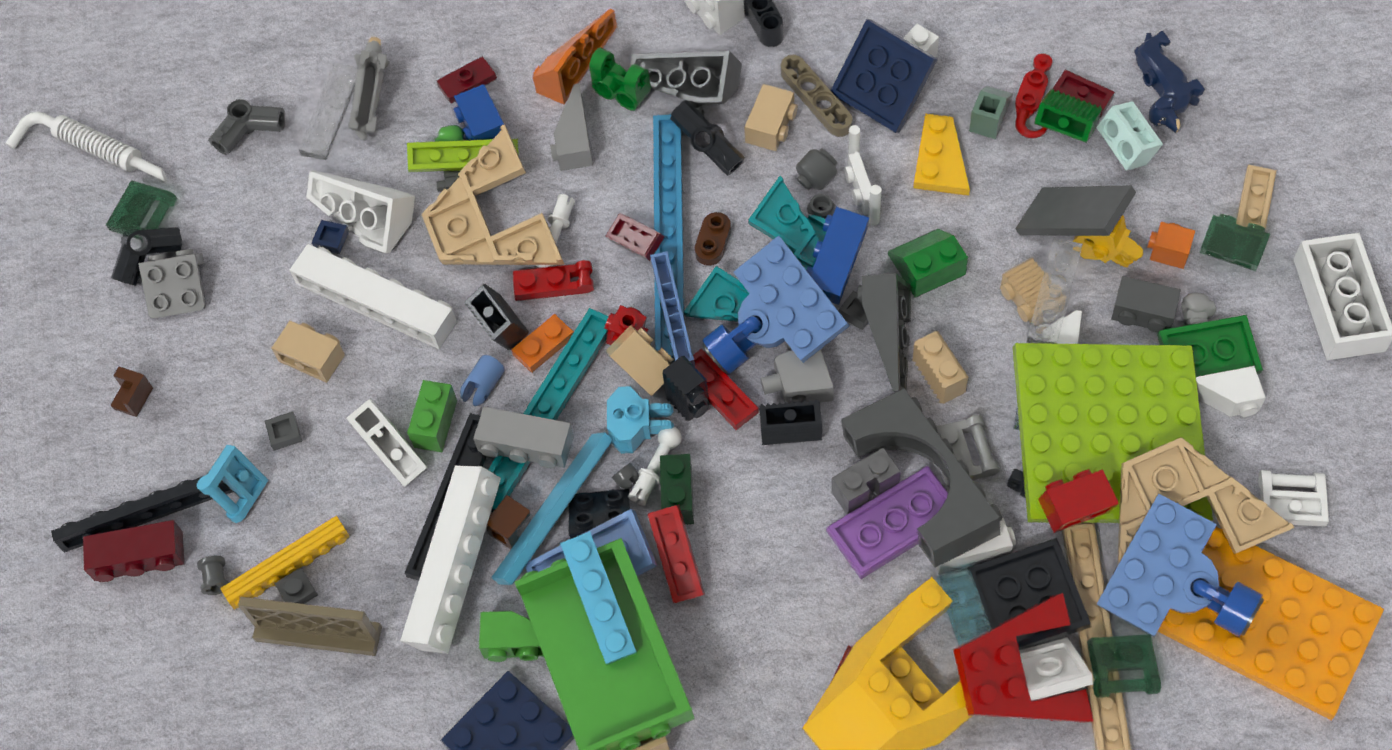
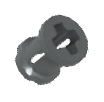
M208 556L197 562V568L202 571L203 584L201 585V592L203 594H221L223 592L220 588L229 583L224 578L223 567L226 564L224 557Z

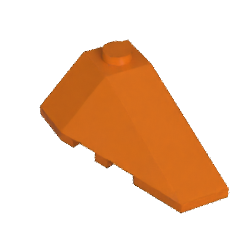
M607 10L546 57L542 65L538 66L533 73L537 94L563 105L566 103L573 85L579 84L589 69L593 53L597 48L605 46L617 28L615 10Z

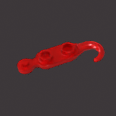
M1044 53L1034 57V70L1025 74L1016 96L1015 107L1017 117L1015 127L1026 138H1038L1047 131V128L1044 127L1038 131H1032L1026 127L1027 120L1038 111L1048 85V77L1045 72L1050 70L1053 60Z

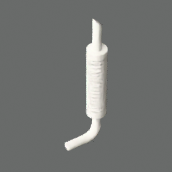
M42 112L29 113L19 121L5 143L10 148L15 149L27 130L32 125L39 123L50 127L52 136L123 170L133 172L139 169L167 182L164 170L143 160L141 151L65 115L53 118Z

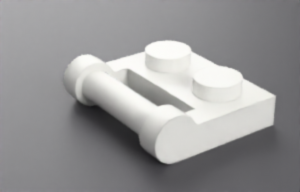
M1270 470L1259 471L1258 485L1261 500L1283 519L1293 525L1326 526L1328 524L1327 490L1324 473H1313L1312 476L1271 474ZM1272 486L1312 488L1314 492L1273 490Z

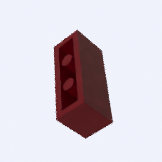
M174 520L83 536L84 571L94 581L109 582L114 577L125 575L136 577L152 570H172L175 566L184 565L183 531Z

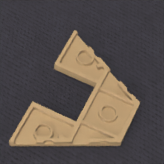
M505 124L500 127L501 131L487 147L483 146L479 150L478 156L471 159L458 173L459 178L449 189L445 188L438 195L436 202L429 205L421 214L437 256L442 264L563 265L564 261L543 213L491 236L476 196L526 173Z
M1182 437L1121 463L1117 566L1158 493L1182 506L1207 496L1233 554L1295 527L1269 508L1265 502L1251 494L1246 487L1232 476H1228L1205 455L1196 451Z

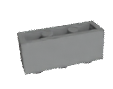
M483 407L473 439L478 452L485 456L497 457L499 455L509 457L518 463L531 461L545 468L552 469L556 466L565 468L574 434L571 423Z

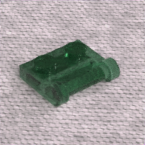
M131 180L107 221L106 226L109 231L123 234L129 229L158 228L169 207L174 206L177 201V196L170 191ZM155 200L160 201L146 227H140ZM135 235L133 237L143 242L142 237L140 235Z
M1151 634L1096 637L1087 641L1094 677L1093 691L1097 698L1109 697L1113 693L1144 691L1146 694L1160 693L1161 681ZM1143 670L1144 679L1109 681L1108 672Z

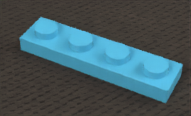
M587 532L560 543L606 665L637 653L591 533Z

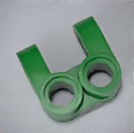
M597 48L593 53L589 68L592 87L595 92L608 100H612L615 97L622 107L635 111L651 91L648 70L633 64L626 72L621 65L615 63L613 53L603 48Z

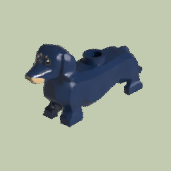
M1160 31L1153 37L1151 33H1146L1145 41L1141 46L1134 49L1137 65L1143 72L1142 77L1145 85L1148 87L1152 86L1160 96L1150 107L1149 121L1155 126H1166L1174 133H1177L1180 128V121L1176 114L1185 112L1189 104L1197 106L1200 101L1197 96L1203 95L1205 88L1198 79L1188 82L1183 70L1164 55L1161 45L1168 46L1171 42L1164 31Z

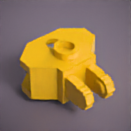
M1123 215L1109 236H1075L1073 239L1075 253L1082 258L1101 260L1104 263L1112 260L1123 267H1128L1133 261L1143 256V249L1137 245V242L1128 237L1131 231L1126 228Z

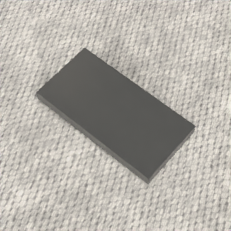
M1132 185L1042 187L1015 229L1019 235L1109 236L1132 201L1136 191Z

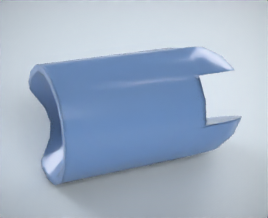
M482 355L461 386L460 397L463 402L468 401L474 388L478 389L473 398V406H480L486 401L505 371L501 362L489 355Z

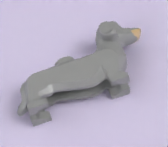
M371 37L365 50H361V54L354 55L358 69L348 128L354 130L358 137L364 141L367 140L366 133H375L376 110L384 70L390 63L387 60V55L382 54L381 41L377 37Z

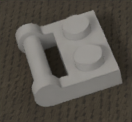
M974 415L963 421L936 426L941 439L946 438L949 441L955 458L962 460L966 464L972 480L993 476L1000 471L997 461L992 458L983 430L985 423L981 415ZM972 432L981 465H973L964 437L965 433ZM942 472L945 484L949 486L948 480Z

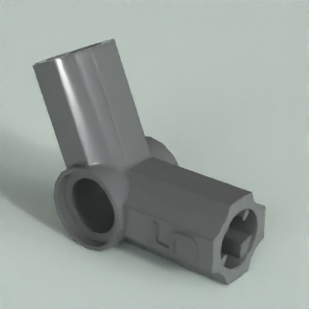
M243 99L234 100L227 107V117L208 141L218 152L224 155L229 154L244 134L252 133L254 130L275 132L283 130L285 126V111L281 107L254 106Z

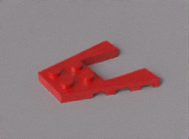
M1063 593L1051 596L1046 601L1025 610L1022 614L1001 623L998 627L984 632L953 649L968 715L1032 720L1042 719L1062 722H1094L1086 689L1031 701L1016 636L1071 625Z

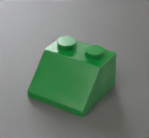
M936 229L888 251V256L898 272L910 284L911 292L915 298L966 275L968 256L954 235L940 229Z

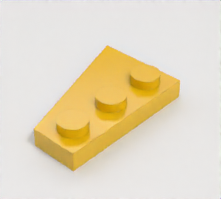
M925 114L913 188L969 196V183L953 117Z

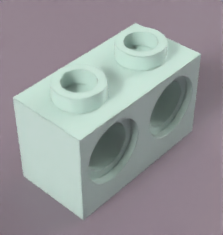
M1133 101L1112 106L1096 127L1126 171L1147 165L1163 145Z

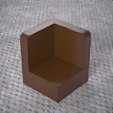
M119 366L113 376L121 387L113 399L111 407L114 410L137 417L153 387L144 374Z
M507 495L489 516L486 526L488 534L509 549H512L519 539L517 531L530 516V511Z

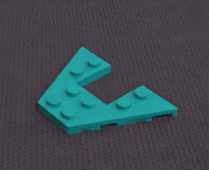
M779 176L749 218L748 224L773 240L780 236L807 270L808 266L813 267L816 258L813 257V252L819 239L809 220L801 211L797 200L793 198L784 183L783 177ZM715 266L684 310V315L686 317L738 322L740 306L749 295V292L738 279Z

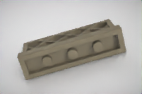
M240 597L238 606L255 627L252 636L255 642L376 656L382 626L379 622H370L364 611Z

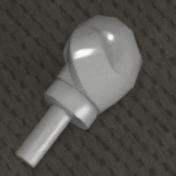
M1190 293L1183 298L1181 303L1186 326L1208 322V319L1215 315L1216 312L1215 302L1211 301L1204 293Z

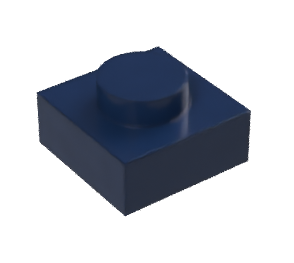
M321 220L311 242L312 246L316 248L324 247L331 253L340 254L349 234L348 226Z

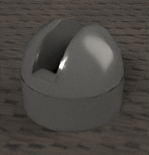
M628 463L613 475L612 479L621 488L629 489L632 488L631 482L633 484L636 483L638 473L634 466Z

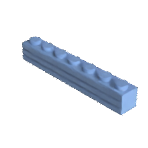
M668 251L650 255L674 360L676 361L681 356H685L695 367Z

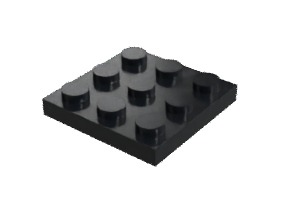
M1057 538L967 568L989 630L1022 614L1034 605L1046 601L1051 596L1063 593L1071 625L1016 636L1019 650L1091 628L1089 617Z

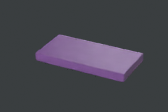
M926 466L826 527V532L859 578L863 579L919 544L917 528L937 514L946 501L948 492L931 469Z

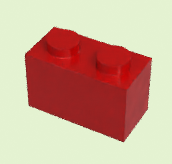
M1087 469L1074 475V480L1064 483L1061 479L1045 486L1046 491L1038 500L1054 533L1109 513L1119 504L1103 469L1094 473Z

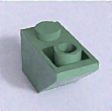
M990 86L980 90L971 112L969 132L996 139L1013 93Z

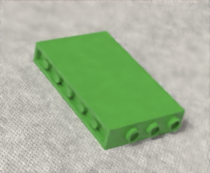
M622 538L596 548L637 653L606 665L566 559L557 560L549 568L542 571H530L524 574L520 580L515 581L516 588L524 602L579 750H633L640 745L641 741L653 737V739L662 738L668 735L672 728L695 719Z

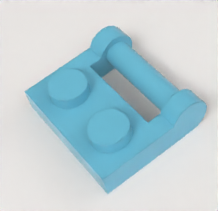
M226 445L209 473L199 479L197 488L203 494L212 497L226 511L227 517L232 522L238 523L246 517L267 484L268 479L235 446ZM221 480L240 497L237 503L233 502L218 487Z

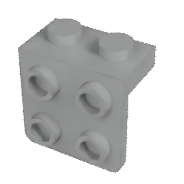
M193 249L176 251V257L166 258L165 254L148 256L149 262L138 263L148 315L151 318L200 311L205 308L206 303L198 265L204 264L202 253L194 254Z

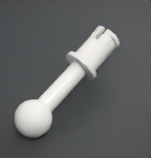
M565 194L558 195L553 213L547 219L551 224L550 231L556 244L561 230L569 227L568 218L575 204V200L572 197L567 202L569 196ZM536 265V266H537L538 268H544V267H553L554 265Z
M678 428L663 429L658 433L659 446L647 469H639V477L631 493L628 495L631 501L636 503L639 499V505H646L655 484L660 483V477L657 475L660 470V455H668L670 449L676 448L681 442L682 436Z

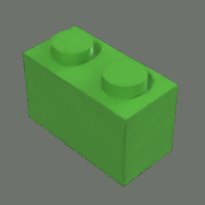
M423 380L407 431L414 448L443 452L457 404V398L451 384Z

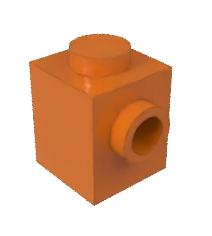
M1161 222L1158 232L1152 231L1147 248L1153 249L1150 260L1184 269L1195 230L1181 227L1175 223Z

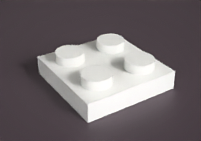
M1068 637L1019 650L1031 701L1093 685L1092 673Z

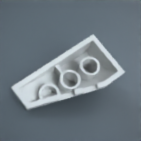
M314 170L309 171L306 198L328 216L333 215L342 224L347 225L349 231L355 233L363 245L384 253H390L412 223L414 195L393 188Z

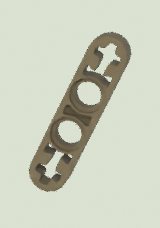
M788 55L784 57L781 61V76L833 136L843 137L848 135L849 128L852 126V115L800 56ZM810 82L816 87L813 90L806 91L801 88V85ZM826 100L831 103V106L822 109L817 106V103ZM835 118H836L840 123L835 124Z

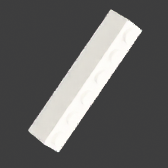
M307 244L289 270L297 285L437 349L441 348L457 323L453 308L445 301L432 300L420 290L414 289L412 291L395 279L390 278L388 280L381 277L371 268L363 269L346 257H342V259L336 257L324 247L316 248Z
M454 467L400 640L420 651L445 654L449 652L501 480L500 477L484 467Z

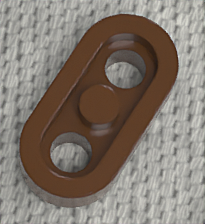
M714 212L707 215L703 220L695 244L696 259L703 265H715L721 261L731 233L730 219L725 214ZM720 223L719 226H714L712 224ZM706 246H712V247H713L712 249H709V250L705 249Z

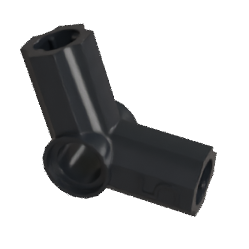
M179 227L129 229L124 232L121 237L122 245L111 279L136 286L140 275L138 263L144 262L146 254L181 251L182 236ZM135 235H140L143 243L140 248L134 250L130 245V241Z

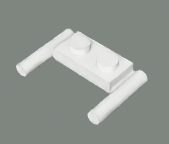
M853 125L849 128L848 166L844 167L847 182L853 184L852 195L855 205H860L863 215L869 214V223L871 225H877L880 222L882 189L879 185L871 186L859 153L860 128L857 125Z

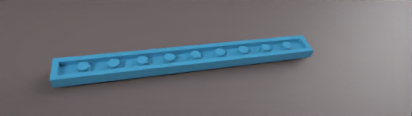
M653 115L654 230L664 236L655 254L668 251L684 318L681 129L670 119L671 115ZM654 277L655 349L659 351L663 348L674 359Z

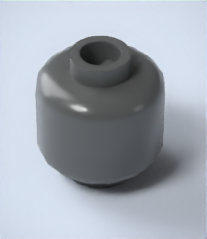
M823 148L820 150L811 149L796 165L797 173L800 175L797 181L807 190L811 187L816 190H822L836 176L837 169L835 166L837 161Z

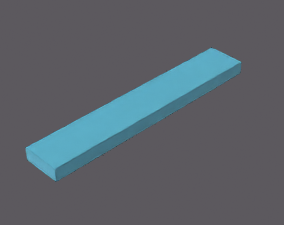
M595 433L589 437L491 577L495 582L502 585H513L611 444L612 438L607 433Z

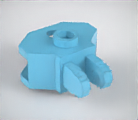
M631 386L618 387L607 400V430L612 438L611 443L621 454L634 453L645 439H651V434H658L663 429L674 428V423L671 421L650 420V418L671 416L673 407L668 403L649 404V399H642Z

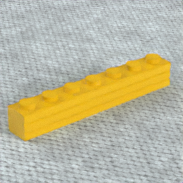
M336 515L220 589L235 610L239 608L240 597L254 598L260 596L266 589L275 586L274 583L297 569L311 564L320 555L327 554L331 548L343 544L350 536Z

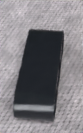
M744 0V14L760 42L767 47H775L781 44L783 41V19L772 0Z

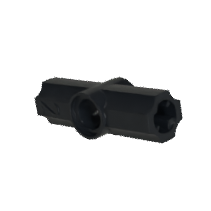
M688 100L683 101L671 113L670 119L690 138L693 148L699 152H704L727 176L731 175L744 162L745 157L724 137L721 127L717 124H711ZM705 132L710 136V143H707L705 140Z

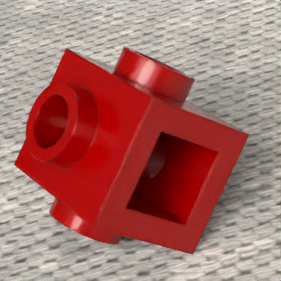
M620 305L616 314L611 313L604 327V329L608 330L606 344L612 345L630 325L637 331L643 328L648 333L649 329L645 328L647 317L635 308H626Z

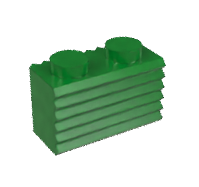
M1051 89L1040 103L1034 124L1087 143L1096 129L1102 108L1101 106L1097 107L1095 104L1091 105L1090 102L1086 103L1085 100L1081 101L1080 98L1070 97L1069 94L1065 96L1064 92L1060 94L1059 90L1055 92L1054 89Z

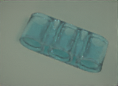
M966 567L937 575V583L953 600L947 610V614L958 645L960 646L984 632L992 630L969 568Z

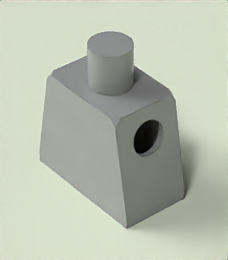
M821 349L804 363L800 361L793 350L780 354L774 358L775 374L760 378L765 395L781 391L784 402L789 404L792 401L794 403L797 401L802 403L804 400L806 402L809 400L814 402L816 399L820 403L833 401L834 387Z

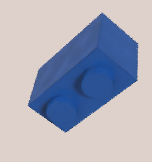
M480 85L454 96L457 107L453 108V112L458 123L463 122L465 125L463 132L466 140L494 139L501 131L500 127L504 123L485 85Z

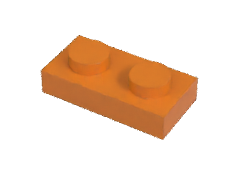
M554 314L512 348V354L532 373L564 347L574 331Z

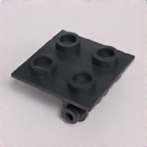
M629 489L575 494L569 503L570 539L630 510Z

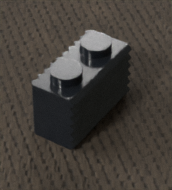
M486 284L481 285L465 300V305L474 314L473 316L476 317V320L479 321V324L482 325V328L485 329L491 340L505 349L511 350L528 335L529 331L501 294H498V292Z
M681 356L663 370V380L667 401H670V404L674 405V409H677L678 413L685 417V421H690L694 417H701L708 410L710 405L707 379L685 356Z
M817 399L814 402L812 400L808 402L804 400L802 403L799 401L794 403L792 401L790 404L787 402L782 404L780 402L778 405L767 403L766 406L763 404L759 406L762 445L822 440L820 401Z

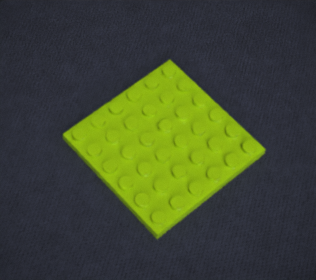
M1015 343L1012 347L1028 522L1049 523L1038 500L1046 491L1045 486L1061 479L1064 483L1074 480V475L1090 469L1092 473L1103 469L1119 504L1109 513L1082 523H1119L1121 463L1181 437L1191 444L1196 451L1205 455L1192 346ZM1207 496L1183 506L1213 521L1212 507Z

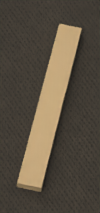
M1080 523L1062 530L1067 564L1091 623V628L1078 632L1082 660L1092 673L1093 685L1086 686L1094 720L1092 722L1095 748L1096 750H1131L1109 612L1097 605L1105 590L1095 524Z

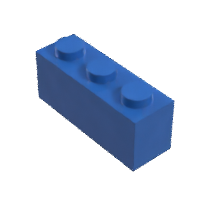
M839 207L835 208L833 216L827 215L822 230L826 232L824 240H818L815 246L813 257L816 258L814 266H808L807 272L829 300L837 305L840 304L869 224V217Z

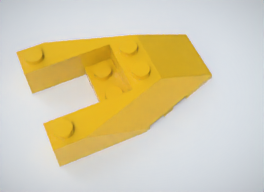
M933 577L929 578L860 638L851 649L802 728L819 750H923L939 745L973 717V715H968L960 681L942 695L902 648L942 616L953 602Z

